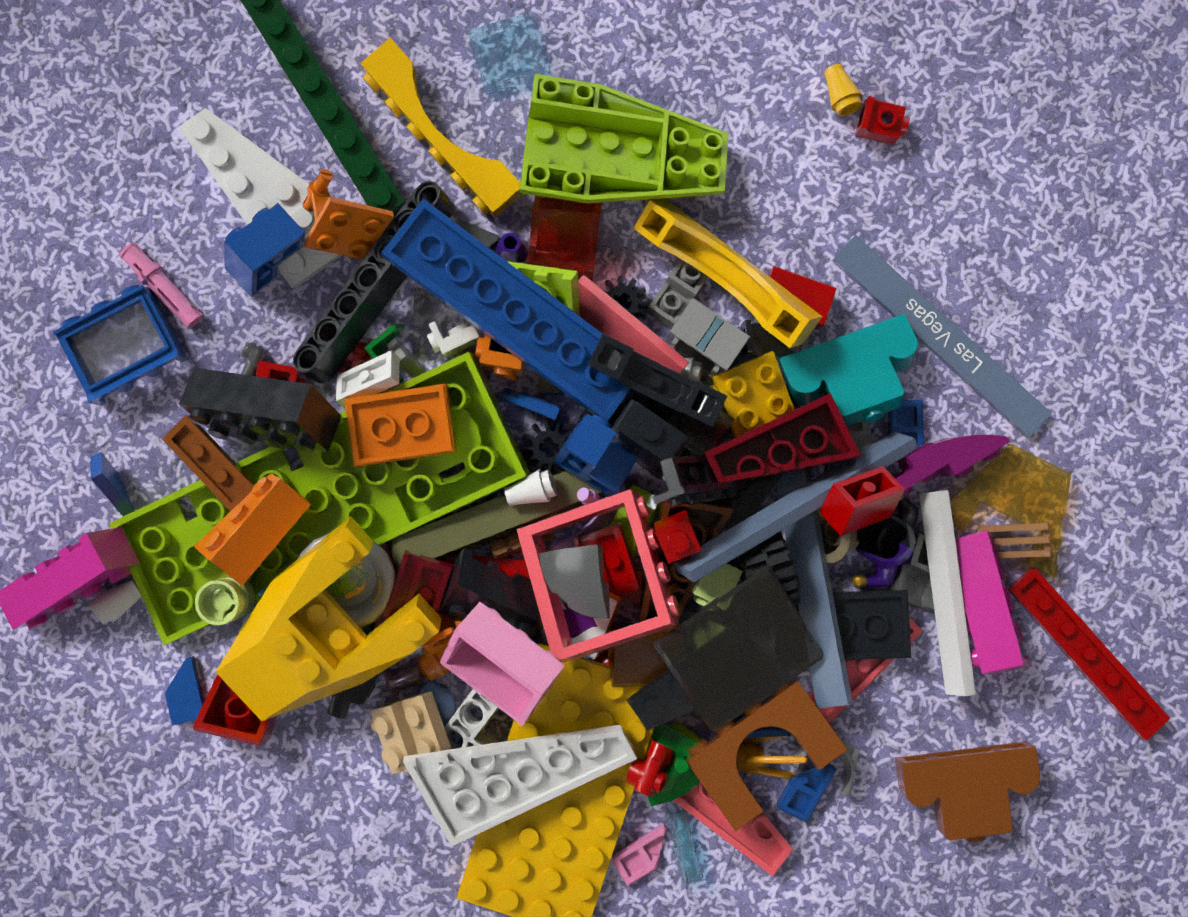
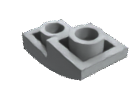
M680 259L648 306L646 313L672 329L692 298H695L708 276Z

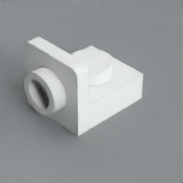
M435 321L429 324L432 333L427 335L434 352L441 351L446 358L476 345L478 337H480L474 325L468 327L467 324H461L449 330L450 336L444 338Z

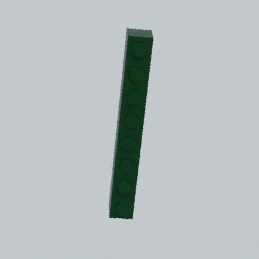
M240 0L366 204L393 211L395 217L405 204V201L280 0Z

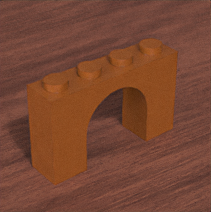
M787 679L783 680L770 690L773 696L762 703L760 699L752 702L743 709L745 716L734 723L732 719H729L715 730L718 735L707 743L702 739L687 750L690 754L686 758L688 765L735 832L763 812L741 780L737 770V752L740 744L748 734L758 728L767 726L785 729L794 737L812 764L819 770L847 751L840 738L801 684L796 680L791 683Z

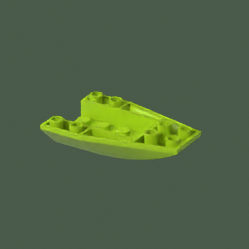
M534 74L519 193L582 203L722 195L725 192L729 133L601 84Z

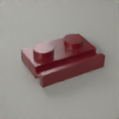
M405 550L384 617L389 618L419 593L438 613L453 564L424 555L412 554L410 551Z

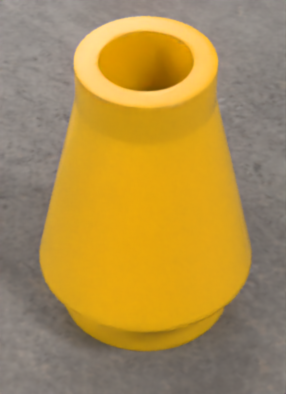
M834 64L824 71V75L827 81L831 109L836 111L838 116L841 117L859 110L863 105L861 101L863 95L845 72L842 64Z

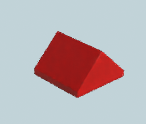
M217 674L193 725V730L261 746L271 738L276 716L261 721Z

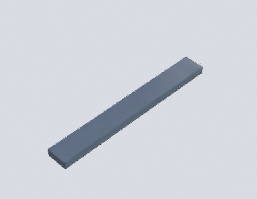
M894 431L859 452L861 456L858 459L840 463L700 546L701 551L675 561L674 564L677 571L693 582L700 580L822 507L833 483L882 466L887 468L914 452L918 448L915 438Z
M810 468L782 474L776 484L779 499L812 481ZM817 510L784 530L787 546L800 583L801 599L798 607L816 707L820 709L853 704L819 517Z

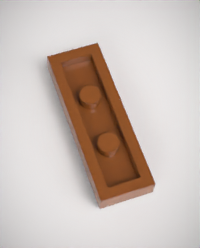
M185 415L162 440L231 511L252 491L255 482L197 422L189 417L190 415Z

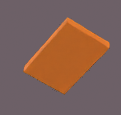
M447 384L344 399L354 467L457 452Z

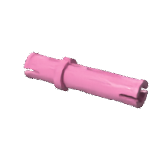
M136 242L130 243L123 248L119 254L120 258L138 275L139 282L151 288L187 329L193 328L203 319L204 315L195 308L187 297L162 272V266L158 262L154 263Z

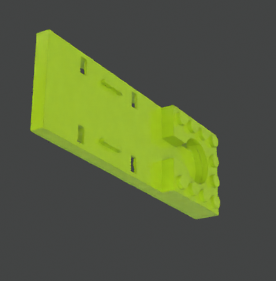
M467 352L383 392L447 384L457 452L354 467L345 410L340 413L342 417L329 451L314 450L313 453H305L297 450L304 466L295 471L292 470L284 450L292 446L286 445L283 449L270 446L236 462L255 484L261 478L267 477L271 473L281 478L311 504L247 580L255 593L254 604L258 603L261 599L258 592L268 587L275 577L298 560L300 553L313 540L331 533L350 516L380 546L393 538L416 530L508 487L531 474L475 354ZM462 462L466 467L455 475L444 478L439 475L440 472ZM201 480L109 523L111 529L122 528L140 562L129 568L163 645L170 644L211 625L202 620L196 611V594L209 581L229 577V575L193 547L230 512ZM189 496L198 516L187 521L178 502Z

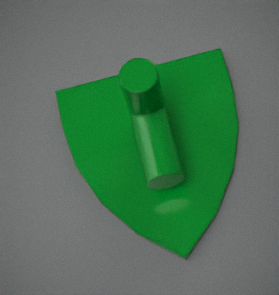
M666 724L655 727L644 757L646 761L647 752L652 740L674 750L672 759L664 773L668 774V779L663 791L660 794L655 792L653 798L648 797L651 806L671 802L685 795L700 783L686 761V758L690 756L687 750L696 744L697 741Z

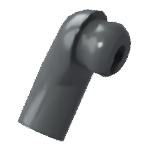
M250 342L242 349V356L247 361L241 374L256 376L258 360L264 361L266 353L262 346H257L255 343Z

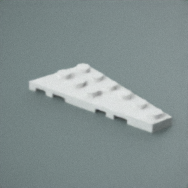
M206 108L179 126L184 136L247 225L252 222V218L258 211L266 207L270 209L279 203L305 231V239L307 238L315 223L314 212L305 210L303 208L304 204H302L308 195L307 187L309 183ZM302 247L279 264L278 269L291 288L295 289L342 255Z
M614 725L404 756L403 763L452 847L634 761L637 757L622 726Z

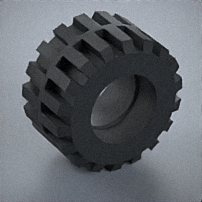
M781 532L735 558L737 569L743 571L740 579L753 610L760 617L800 603L801 588L799 579Z

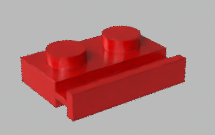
M621 523L573 538L575 547L602 546L604 582L609 583V592L619 596L642 588Z

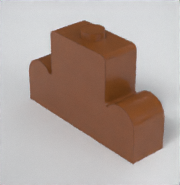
M1027 741L895 757L900 792L917 807H927L934 803L937 829L948 840L965 839L968 842H980L986 840V836L1010 833L1013 830L1008 790L1011 789L1018 794L1026 795L1032 793L1040 782L1036 746Z

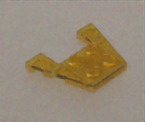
M1007 444L1001 450L1002 453L993 458L950 501L953 526L961 532H966L980 502L1020 523L1050 522L1052 556L1026 558L1024 564L1055 578L1058 573L1059 565H1056L1058 549H1061L1063 536L1060 534L1063 516L1066 515L1071 473L1013 444ZM1036 530L1039 532L1038 536H1043L1042 530ZM1043 543L1033 544L1031 550L1044 549Z

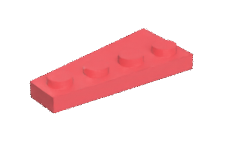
M701 782L685 795L673 800L771 876H774L793 850L764 812L735 832Z

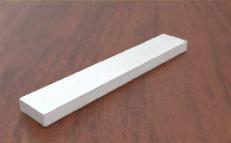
M944 490L921 493L919 497L945 693L956 696L976 695L949 492Z

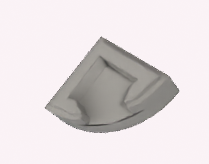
M394 337L387 344L388 351L392 350L400 358L399 367L414 378L426 372L417 359L398 339Z

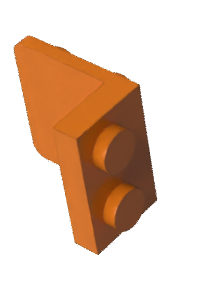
M486 334L484 338L478 337L475 357H479L480 364L485 371L494 372L493 374L496 375V378L507 381H516L517 376H525L526 364L513 354L496 352L497 342Z

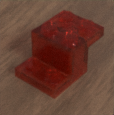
M535 195L531 215L530 245L526 264L578 271V280L585 275L593 282L602 203H582Z

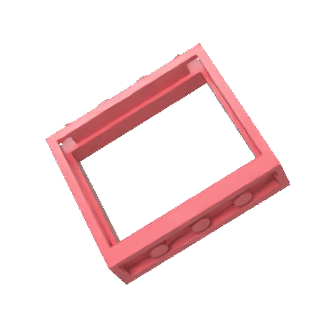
M631 489L517 529L550 652L561 663L679 626L677 616L680 615L677 608L679 604L674 595L670 596L667 582H670V574L666 564L659 560L656 549L660 548V543L655 530L650 529L646 517L650 515V509L646 506L644 496L640 497V494ZM625 507L658 616L572 644L560 598L551 591L542 572L539 554L546 552L542 535Z

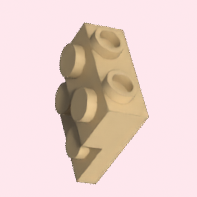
M432 691L394 700L370 710L372 715L371 728L380 738L383 747L382 760L390 767L392 774L408 771L403 763L404 756L452 749Z

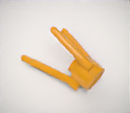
M779 737L744 738V744H740L737 752L738 771H746V775L760 774L790 779L792 775L798 773L764 768L765 764L807 763L808 759L804 756H764V747H757V744Z

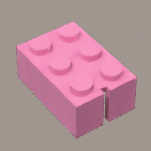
M481 602L474 607L455 629L448 647L439 662L522 726L546 697L565 666L558 661L553 653L542 649L530 640L525 632L513 627L496 610L488 608Z

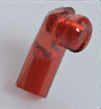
M359 342L336 374H341L371 360V355L365 349L368 343Z

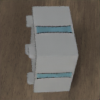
M692 298L669 332L665 342L687 358H695V361L702 362L703 368L710 372L707 377L712 379L713 376L728 370L750 336Z

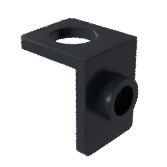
M750 319L745 320L741 324V331L750 336L742 348L743 358L759 357L770 351H774L775 356L787 354V346L765 330L760 323L751 324Z

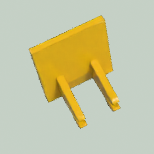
M770 351L712 377L715 385H710L709 387L728 397L724 403L727 415L718 417L719 419L715 421L713 427H710L711 429L731 427L733 436L736 438L794 411L774 351Z

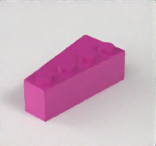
M118 527L85 533L78 538L79 543L64 547L57 552L59 556L35 567L37 574L30 572L22 575L1 589L0 607L12 629L15 630L27 626L29 630L40 627L49 621L47 618L49 614L53 612L56 615L61 614L76 606L75 599L81 596L86 599L103 590L101 584L108 580L114 583L130 575L129 568L140 562L122 528Z

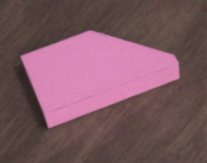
M664 824L612 854L611 859L627 886L657 869L660 851L666 834Z

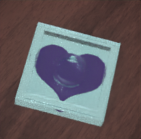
M530 12L467 30L486 96L531 83L534 80V74L549 76Z

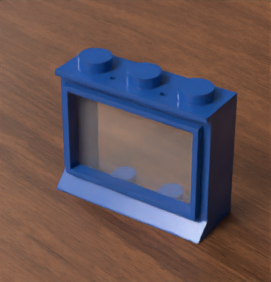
M143 285L129 286L121 291L120 297L112 301L105 300L93 305L90 313L82 317H70L61 323V328L53 331L87 395L88 403L103 405L106 403L104 397L115 391L123 393L131 390L134 387L132 382L144 376L155 377L163 372L161 367L174 360L180 362L188 360L154 292Z

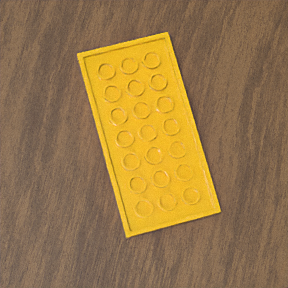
M538 643V646L550 652L549 646ZM581 657L562 663L565 666L546 697L523 726L513 720L507 741L621 725L636 752V757L644 760L654 728L647 730L626 701L627 698L644 686L612 687L609 666ZM633 761L477 834L456 899L512 917H592L635 786L626 782L627 773Z

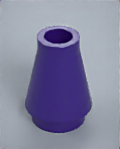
M506 233L497 243L496 254L505 261L523 263L528 257L529 246L522 236ZM508 242L512 244L517 243L514 249L506 248Z

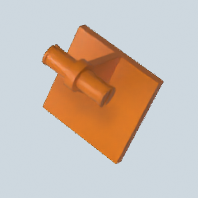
M321 169L316 180L311 181L307 187L308 195L302 203L304 204L303 208L309 212H314L315 223L304 241V247L364 260L394 217L393 211L331 197L327 187L333 179V174L327 169Z

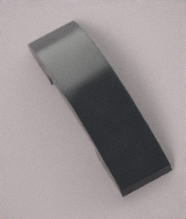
M602 334L587 366L673 411L713 427L728 397L727 395L697 380L693 381L633 351V348Z

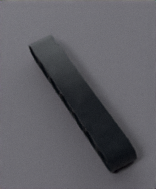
M425 181L414 190L296 350L293 356V365L298 372L319 384L330 381L407 278V275L381 257V253L421 200L425 199L447 217L451 218L455 210L454 201L436 182Z

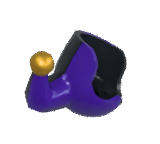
M906 496L900 498L898 502L900 510L897 515L892 513L890 518L857 530V539L860 541V544L855 547V550L875 564V573L868 577L862 574L854 575L852 579L854 587H890L896 576L898 565L906 562L913 554L916 545L914 527L919 512L918 508Z

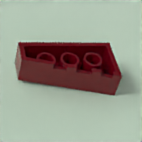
M831 393L704 452L717 482L753 480L855 460L861 456Z

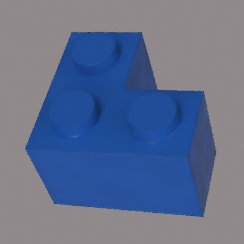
M279 203L270 209L267 207L263 208L254 215L251 223L244 228L237 227L226 236V241H224V269L250 297H253L277 278L279 264L304 247L305 231Z
M586 414L573 429L553 462L605 496L610 497L618 492L638 458L633 456L631 449L618 441L612 442L617 432L610 429L611 425L600 416Z

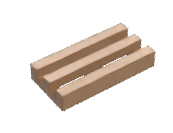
M1050 522L979 526V532L1042 530L1043 536L993 538L995 545L1043 543L1044 549L997 551L999 559L1052 556Z

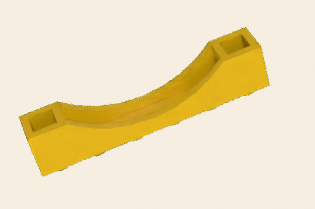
M391 37L360 63L365 72V75L362 77L365 83L374 93L379 90L382 91L388 98L384 103L396 117L402 114L409 122L406 126L408 131L418 142L424 139L431 146V149L428 150L431 157L439 166H442L444 163L447 164L453 171L450 175L451 179L462 191L468 188L475 196L472 202L484 216L489 212L494 218H497L523 195L519 193L520 182L501 161L482 158L466 152L450 142L435 128L420 103L416 70L413 62Z
M667 199L650 200L633 227L657 247L685 261L721 285L752 313L765 330L789 348L804 344L822 318L811 307Z

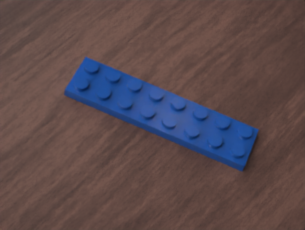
M425 199L421 200L382 251L381 257L593 415L600 416L608 421L629 392V388L587 366L602 336L600 331Z

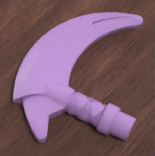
M623 485L620 487L616 494L624 492ZM581 488L577 492V498L584 505L604 499L592 489ZM618 509L593 517L586 526L573 536L553 543L550 546L551 550L575 547L573 538L606 528L613 521Z

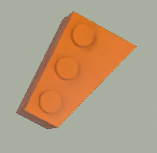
M270 473L267 477L261 478L254 485L252 491L193 547L243 586L311 504L281 478Z

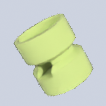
M230 576L209 581L196 594V611L206 623L215 626L224 625L249 614L254 606L255 593L248 581L241 586Z

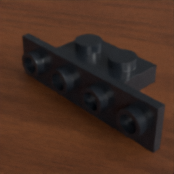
M706 455L670 457L660 461L663 470V482L669 491L652 498L654 504L669 503L670 508L684 504L691 506L701 502L707 504L718 500L724 502L741 496L739 490L747 488L751 484L749 480L714 483Z

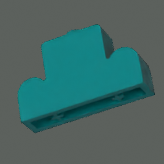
M904 313L779 358V368L790 399L794 403L804 406L817 400L821 393L824 396L831 393L847 427L864 420L866 423H871L882 418L884 413L900 407L904 389L896 372L905 371L912 365L918 342Z

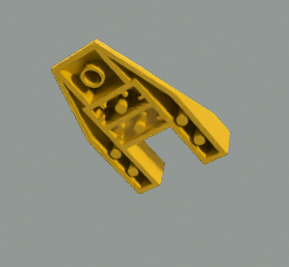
M352 516L270 582L215 671L261 721L363 684L412 654L440 630L442 618L419 593L366 635L325 590L368 555L374 541Z

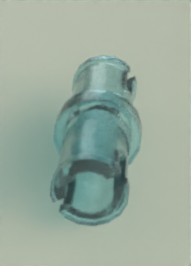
M681 810V813L679 811L666 815V818L668 819L674 843L671 845L672 852L677 855L682 882L688 883L690 880L691 883L701 880L704 876L701 872L696 848L699 847L697 839H693L686 810Z

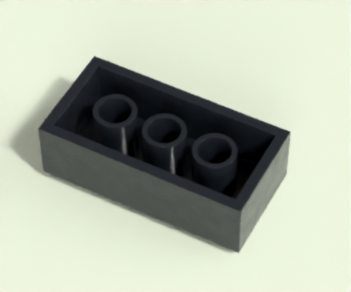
M200 368L193 369L179 402V405L190 413L189 417L193 421L207 427V432L213 437L226 440L228 436L236 437L248 444H255L256 441H261L279 449H283L285 445L292 446L305 453H313L314 450L328 452L342 417L311 384Z

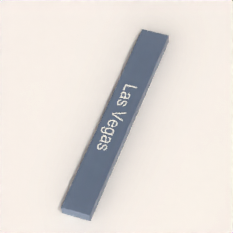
M857 235L832 260L893 317L905 313L916 338L1024 437L1030 438L1052 414Z

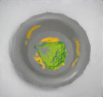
M324 535L320 538L313 540L300 553L299 558L302 555H304L307 551H309L313 546H315L318 542H320L323 538H325L327 535ZM374 541L370 553L325 590L361 628L375 622L386 611L395 583V570L387 552Z

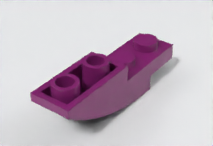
M969 435L930 442L919 446L914 452L897 461L901 470L892 476L905 488L901 496L902 498L913 491L911 486L919 481L926 483L935 479L940 474L941 476L955 475L956 478L969 474L974 470L973 464L980 460L986 462L999 456L1002 453L1000 448L1010 443L1007 436Z

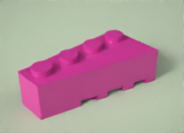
M983 531L955 538L968 635H972L975 648L970 649L975 669L980 668L982 674L995 675L1032 667L1029 655L1022 656L1019 646H1023L1022 640L1024 638L1016 619L1012 620L1011 613L1014 612V605L1007 586L1003 587L1002 580H1005V575L993 535L989 531Z

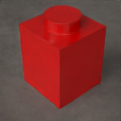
M686 510L654 522L655 533L668 564L701 551L698 537Z

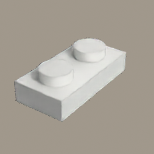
M391 350L337 375L336 402L345 408L344 399L378 394L398 385L400 358Z

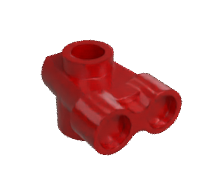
M652 740L647 752L646 761L637 757L632 762L627 773L626 782L635 786V791L653 798L655 792L660 794L668 779V774L664 773L672 759L674 750Z

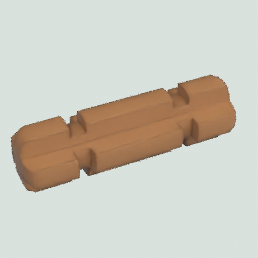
M517 532L506 535L507 538L505 539L500 537L490 542V549L495 558L499 559L507 556L510 551L515 553L522 550ZM554 532L542 535L544 542L555 537Z

